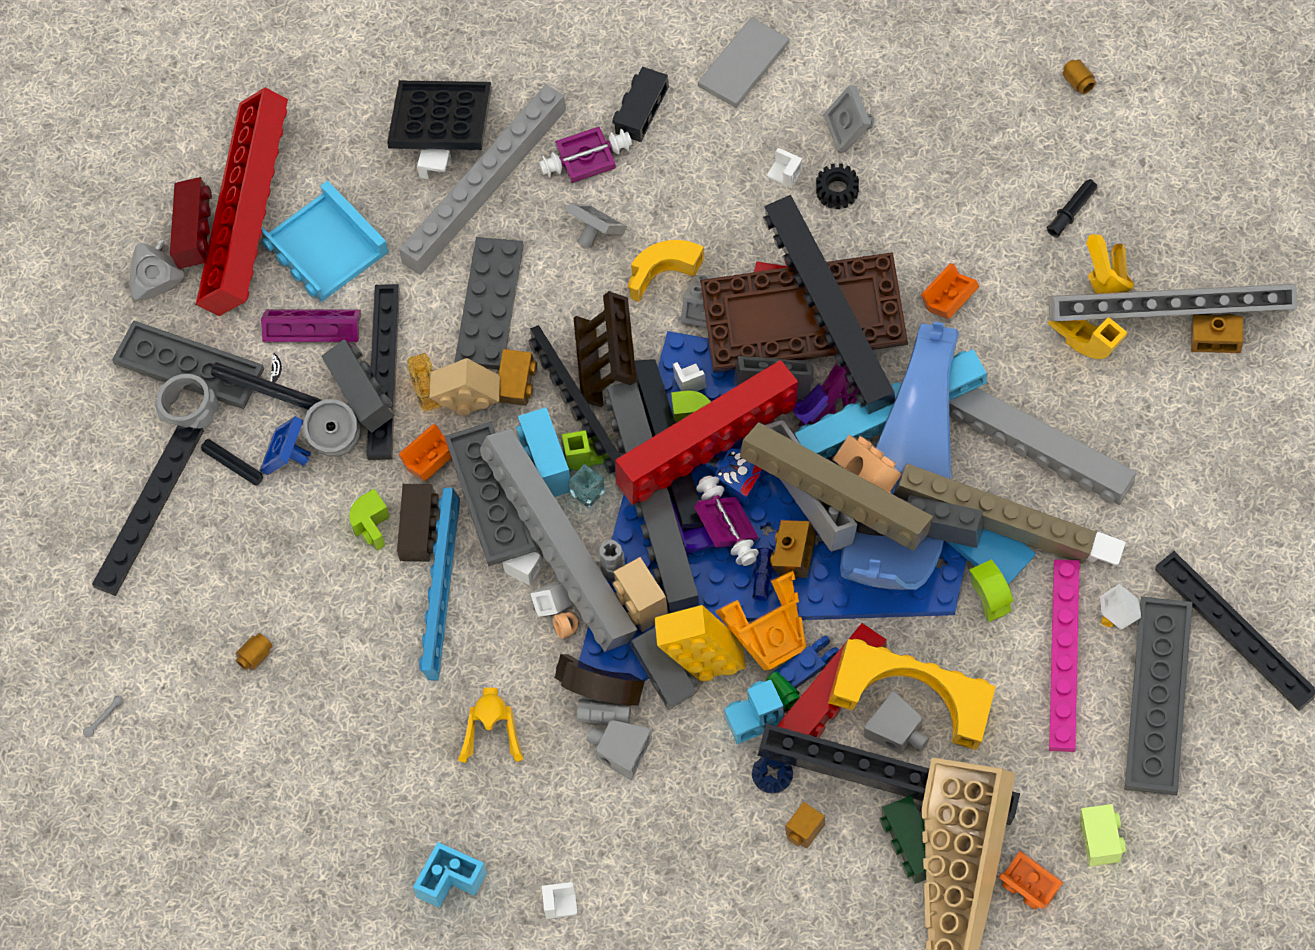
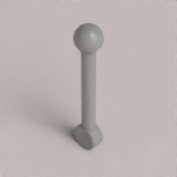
M115 696L113 703L92 726L84 728L83 734L85 737H92L94 730L117 705L123 703L121 696Z

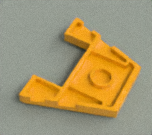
M789 571L771 581L781 606L748 623L738 600L716 610L717 615L764 671L778 666L801 653L806 648L802 617H798L796 603L799 602L798 592L794 593L793 580H795V574L793 571Z

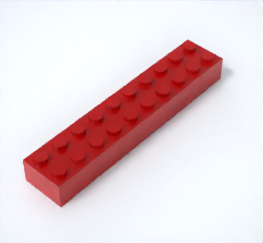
M266 87L240 102L238 106L208 244L209 252L206 254V263H204L195 304L218 316L245 303L249 297L248 289L254 274V260L258 255L257 246L262 235V222L267 212L265 207L271 193L270 184L275 173L274 164L279 154L278 145L283 135L282 126L287 115L288 99Z

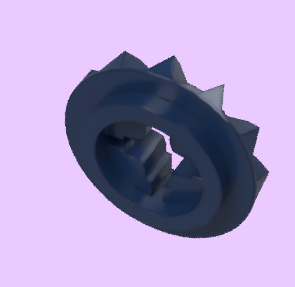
M760 757L757 762H754L752 779L761 791L779 793L791 784L793 769L789 764ZM767 765L773 770L779 769L777 771V780L772 775L767 776Z

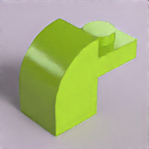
M696 391L671 392L675 423L710 403V400L705 395Z
M586 430L561 434L564 457L570 469L587 471L590 470L592 465L604 464L602 456L596 455L593 442L587 438Z
M372 489L353 503L349 519L355 537L362 535L367 545L373 544L377 551L385 546L383 536L376 525L390 518L387 506L377 491Z
M988 560L969 569L972 587L982 599L984 615L987 620L991 622L1012 612L1010 603L1014 602L1012 593L1003 574L993 560Z

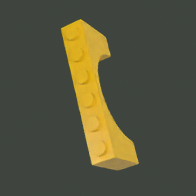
M859 639L847 640L842 650L828 703L853 711L862 692L876 681L894 676L914 678L934 689L945 702L952 720L951 742L974 750L978 748L983 739L996 686L989 684L984 679L966 677L959 671L941 669L939 665L934 663L916 661L914 657L909 655L891 653L889 649L884 647L876 648L869 646L866 642Z

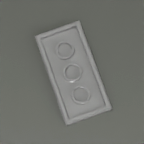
M751 17L698 81V87L737 108L789 44V38Z

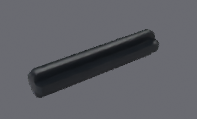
M206 439L201 445L204 453L253 485L257 486L264 477L260 471L214 441Z

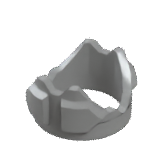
M180 374L170 378L162 385L157 395L155 407L161 421L182 427L204 428L209 427L212 423L214 413L218 408V400L214 389L208 387L202 378L193 374ZM194 383L204 391L203 402L196 411L186 416H173L170 414V405L178 400L180 391L184 386Z

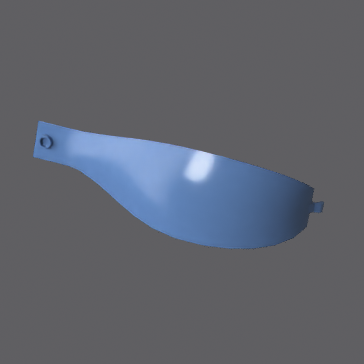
M933 321V325L921 323L919 326L907 371L876 448L884 453L883 456L890 458L896 463L895 468L899 472L908 463L951 479L949 376L959 332L957 329L944 327V323ZM896 484L890 491L891 494H894ZM856 531L853 544L843 547L841 577L877 588L916 590L925 584L934 571L944 540L925 537L915 551H912L886 536L867 535Z

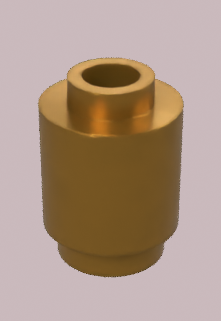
M1080 59L1070 60L1064 65L1062 75L1076 92L1086 94L1095 87V76Z
M258 633L256 636L252 635L235 653L238 657L236 662L244 670H248V668L255 670L270 654V649L273 645L261 633Z

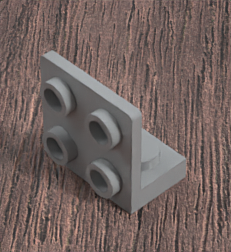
M693 276L683 297L682 323L707 327L700 280L710 279L709 276Z

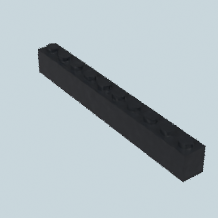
M788 195L764 206L766 216H763L764 223L768 230H773L775 234L773 239L777 248L783 249L785 253L783 259L788 269L793 268L795 272L793 278L797 287H803L806 293L803 294L808 308L813 307L816 312L813 314L819 328L823 326L826 332L824 338L829 348L834 347L836 351L834 357L840 368L844 366L847 372L844 375L849 387H854L857 391L855 397L860 408L865 407L869 415L894 404L895 392L792 196Z
M767 723L757 755L905 797L911 795L912 799L924 800L929 768ZM1012 791L1007 825H1011L1015 818L1020 793Z

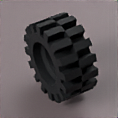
M834 163L831 164V169L826 166L823 168V172L820 170L816 178V194L818 200H821L824 206L828 203V208L831 209L833 205H836V209H840V205L847 208L848 202L852 205L854 198L857 199L859 178L856 176L855 170L851 171L850 166L847 165L844 169L843 164L839 163V167H835ZM841 181L847 187L843 191L835 192L830 190L828 186L831 182Z

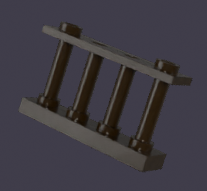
M611 291L603 295L604 310L592 320L579 316L573 318L580 392L588 404L598 407L604 405L602 391L612 383L618 381L632 385L637 381L628 297ZM606 321V331L597 337L596 328ZM608 342L609 352L599 358L598 349ZM610 363L611 373L601 379L600 370Z

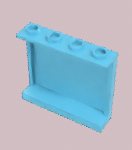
M328 180L320 185L322 194L269 233L262 228L263 239L261 240L263 246L269 252L271 250L274 251L276 259L283 267L287 265L290 268L292 277L297 282L302 281L305 284L304 288L312 298L316 296L321 302L389 253L386 240Z

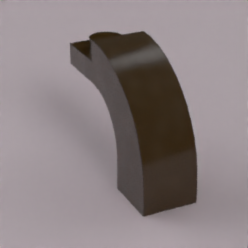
M560 654L554 677L562 682L561 686L574 693L604 702L639 706L645 682L631 673L611 672L591 667L569 654Z

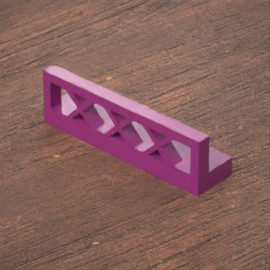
M266 309L261 318L262 342H341L343 339L347 342H358L361 309Z
M837 362L822 385L829 398L827 400L828 405L813 422L809 420L807 424L813 425L819 422L828 413L836 414L835 401L837 398H842L843 408L857 401L855 397L857 391L855 389L852 394H848L847 381L844 375L847 372L844 366L840 368ZM800 420L798 426L801 428L807 424Z

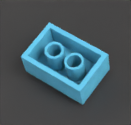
M547 408L518 416L520 424L516 426L519 436L518 440L553 496L557 497L572 492L569 468Z

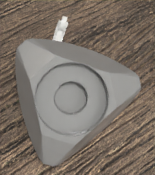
M163 239L159 241L156 248L140 243L134 249L130 268V292L136 300L149 299L163 294L178 285L184 278V271L177 267L174 260L160 251L164 245L165 240Z

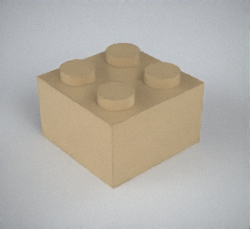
M466 358L431 372L429 398L438 402L441 406L455 411L458 415L466 416L471 412L488 408L490 405L499 402L500 376Z
M641 557L614 571L615 581L613 586L616 590L615 595L622 606H626L630 619L635 626L638 625L642 632L655 625V617L668 614L666 596Z

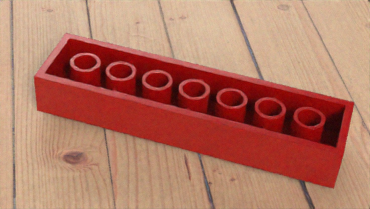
M779 360L616 459L615 476L617 486L632 505L639 501H646L658 489L667 488L673 480L680 476H687L699 464H706L717 453L729 450L735 442L742 438L744 439L758 422L767 425L772 423L781 414L790 413L796 406L797 379L784 363Z

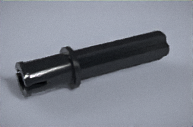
M1092 179L1085 180L1063 209L1057 211V216L1046 227L1047 232L1051 236L1058 238L1066 226L1074 222V216L1097 189V184Z

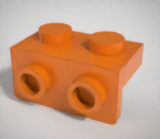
M950 263L923 291L921 297L929 312L950 319L979 288L977 280L959 274L955 264Z
M432 424L399 453V457L406 469L424 482L433 476L447 461L452 459L445 437L435 424Z
M1022 851L1018 852L1005 873L999 875V878L1004 881L1002 884L1004 888L1014 894L1019 892L1025 897L1023 901L1035 910L1038 907L1040 909L1047 908L1064 884L1062 880Z

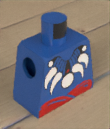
M729 449L724 459L714 455L712 460L706 464V468L716 472L714 477L719 478L717 486H723L725 494L730 497H737L739 503L748 508L768 472L741 458V450Z

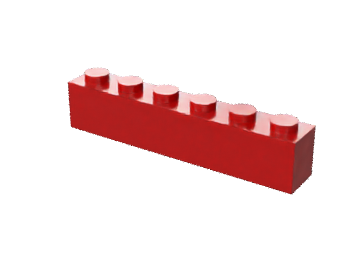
M863 623L860 624L849 638L851 640H862L867 645L876 648L887 647V639ZM845 644L779 722L777 727L819 738L826 728L825 724L827 721L837 717L841 707L830 704L828 701Z

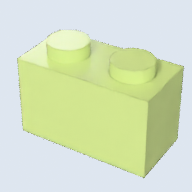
M1113 804L1081 808L1080 821L1089 866L1121 862L1122 853H1126L1124 838L1119 837L1118 828H1121L1119 813H1114Z

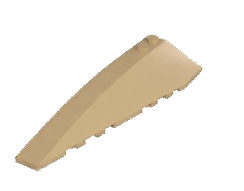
M931 758L922 805V819H924L925 831L922 832L923 843H925L926 857L923 858V866L926 870V883H924L925 928H928L926 950H979L995 884L1016 773L1002 768Z

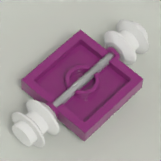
M600 126L557 140L555 143L560 157L554 152H551V158L548 159L542 155V161H539L541 172L543 175L547 174L550 178L551 172L556 171L560 175L562 167L565 166L571 183L615 169V161L610 151L612 149L617 155H619L622 148L629 151V146L632 145L628 132L624 133L620 129V134L616 136L610 132L609 141H606Z
M706 476L699 481V485L696 488L697 492H704L701 497L702 500L698 501L694 508L715 547L733 546L731 554L734 556L738 555L736 564L748 566L754 563L759 551L751 549V547L758 539V536L737 497H720L724 492V487L717 486L719 483L718 477Z

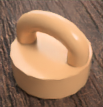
M562 612L553 617V625L559 638L565 639L577 631L579 621L573 612ZM568 618L572 620V627L570 625Z

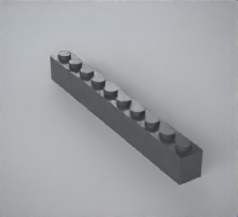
M637 382L632 385L620 383L608 386V396L604 397L607 411L612 410L614 417L610 418L613 432L618 431L620 436L619 439H616L619 453L626 454L652 438ZM658 489L646 501H639L634 505L638 518L643 517L644 524L641 525L644 540L649 539L651 545L647 547L650 562L655 560L657 568L653 569L655 580L657 583L662 584V592L666 596L669 612L674 613L699 606V598L668 489Z

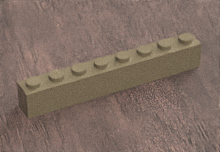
M758 422L743 439L740 452L741 458L896 541L900 545L915 551L929 533L933 519L932 515Z
M906 463L901 471L902 475L897 481L893 494L900 499L907 501L909 495L982 510L984 529L1069 560H1078L1080 564H1083L1091 554L1096 531Z

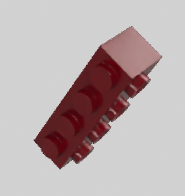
M201 177L174 183L170 256L179 269L206 263V253L209 252L207 235L210 234L208 217L211 216L209 200L212 199V192L209 185H206Z

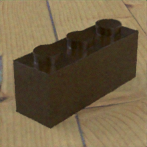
M403 484L397 544V553L400 561L430 562V553H434L433 545L435 538H432V531H436L437 517L433 516L434 508H438L439 496L438 493H434L432 484Z

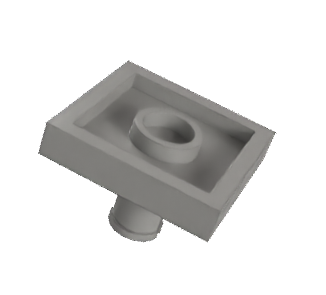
M848 86L824 113L838 152H846L865 130L871 129L874 124L873 115L866 113L856 86Z
M570 203L566 211L587 223L578 242L588 248L592 247L599 231L604 234L623 235L627 228L624 224L589 204Z

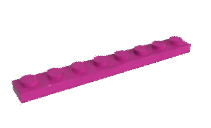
M1054 559L1049 751L1075 752L1080 564L1078 560Z

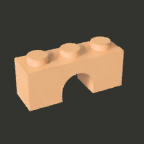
M848 435L833 458L841 467L889 493L902 475L895 468L896 463L893 460L883 456L884 453L881 450L872 446V443L862 436L857 439Z

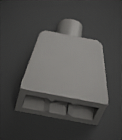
M894 691L889 694L864 727L865 738L899 754H902L909 744L922 751L929 742V738L919 732L922 728L923 718Z
M615 720L609 722L605 732L592 727L587 736L588 742L597 745V760L629 780L633 779L652 740L651 729Z

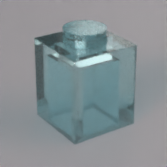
M585 464L568 481L570 494L588 508L605 492L604 478Z

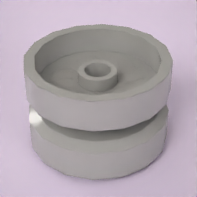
M324 399L315 403L307 411L303 421L304 434L308 442L320 454L329 457L343 456L351 452L358 444L361 436V424L354 411L347 404L336 399ZM330 425H336L333 431H328V429H331Z

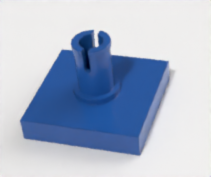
M294 416L275 429L260 467V472L269 475L287 464L289 458L300 463L302 466L306 465L309 460L307 456H310L311 452L295 445L304 420Z

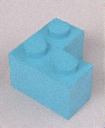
M771 679L766 682L758 681L752 684L747 689V700L742 702L740 700L734 701L724 709L725 720L736 744L762 735L766 723L777 726L784 718L783 704Z
M437 842L413 889L418 899L440 908L451 886L475 896L487 875L486 868L483 862Z

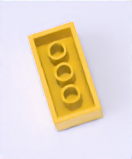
M703 605L655 617L657 646L696 679L710 681L715 676L733 675L739 670L746 669L744 647L726 625Z

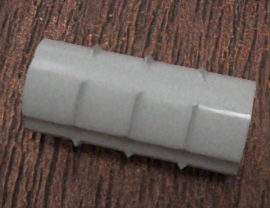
M605 541L599 548L600 568L603 576L608 581L614 582V571L625 566L624 553L621 545L616 541Z
M579 699L577 722L601 724L603 726L608 725L611 720L629 724L631 705L614 704L593 699Z

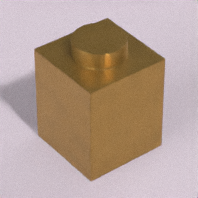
M803 801L785 825L787 839L796 846L802 845L808 848L825 826V815Z

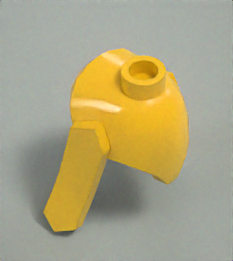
M1089 235L1086 244L1095 271H1091L1088 274V278L1094 292L1116 293L1133 290L1135 283L1128 277L1124 245L1116 244L1111 251V269L1106 243L1102 235Z
M484 688L483 696L477 700L474 707H470L466 736L458 761L466 763L467 758L473 755L475 720L481 721L484 724L485 730H492L495 722L500 719L507 720L506 728L509 737L510 754L516 762L523 760L512 708L507 706L504 700L498 696L497 688Z

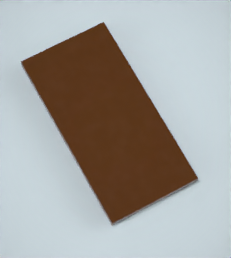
M893 252L828 261L827 264L872 350L908 345ZM787 267L700 280L713 373L735 370L738 356L806 360L834 356L836 354L834 347L829 348L824 338L826 332L823 326L819 328L813 314L816 312L813 307L808 308L804 300L803 294L806 293L803 287H797L793 278L795 274L793 268L788 269Z

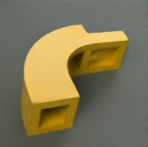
M667 240L653 244L643 250L631 264L632 276L628 283L630 298L640 302L651 280L662 272L679 271L695 276L705 258L704 246L685 240Z
M1109 317L1100 326H1095L1086 320H1049L1048 325L1066 338V344L1077 352L1094 359H1105L1127 335V331Z

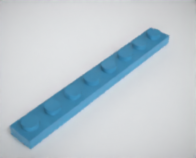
M443 488V495L439 499L440 519L436 522L438 536L437 542L433 545L435 560L430 570L432 585L428 589L429 610L425 612L427 626L426 633L422 636L424 651L423 657H420L419 660L420 671L431 681L439 680L460 497L453 488Z

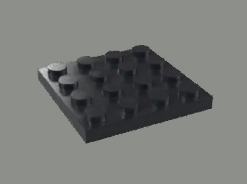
M399 80L387 140L388 149L482 150L492 90L491 82Z

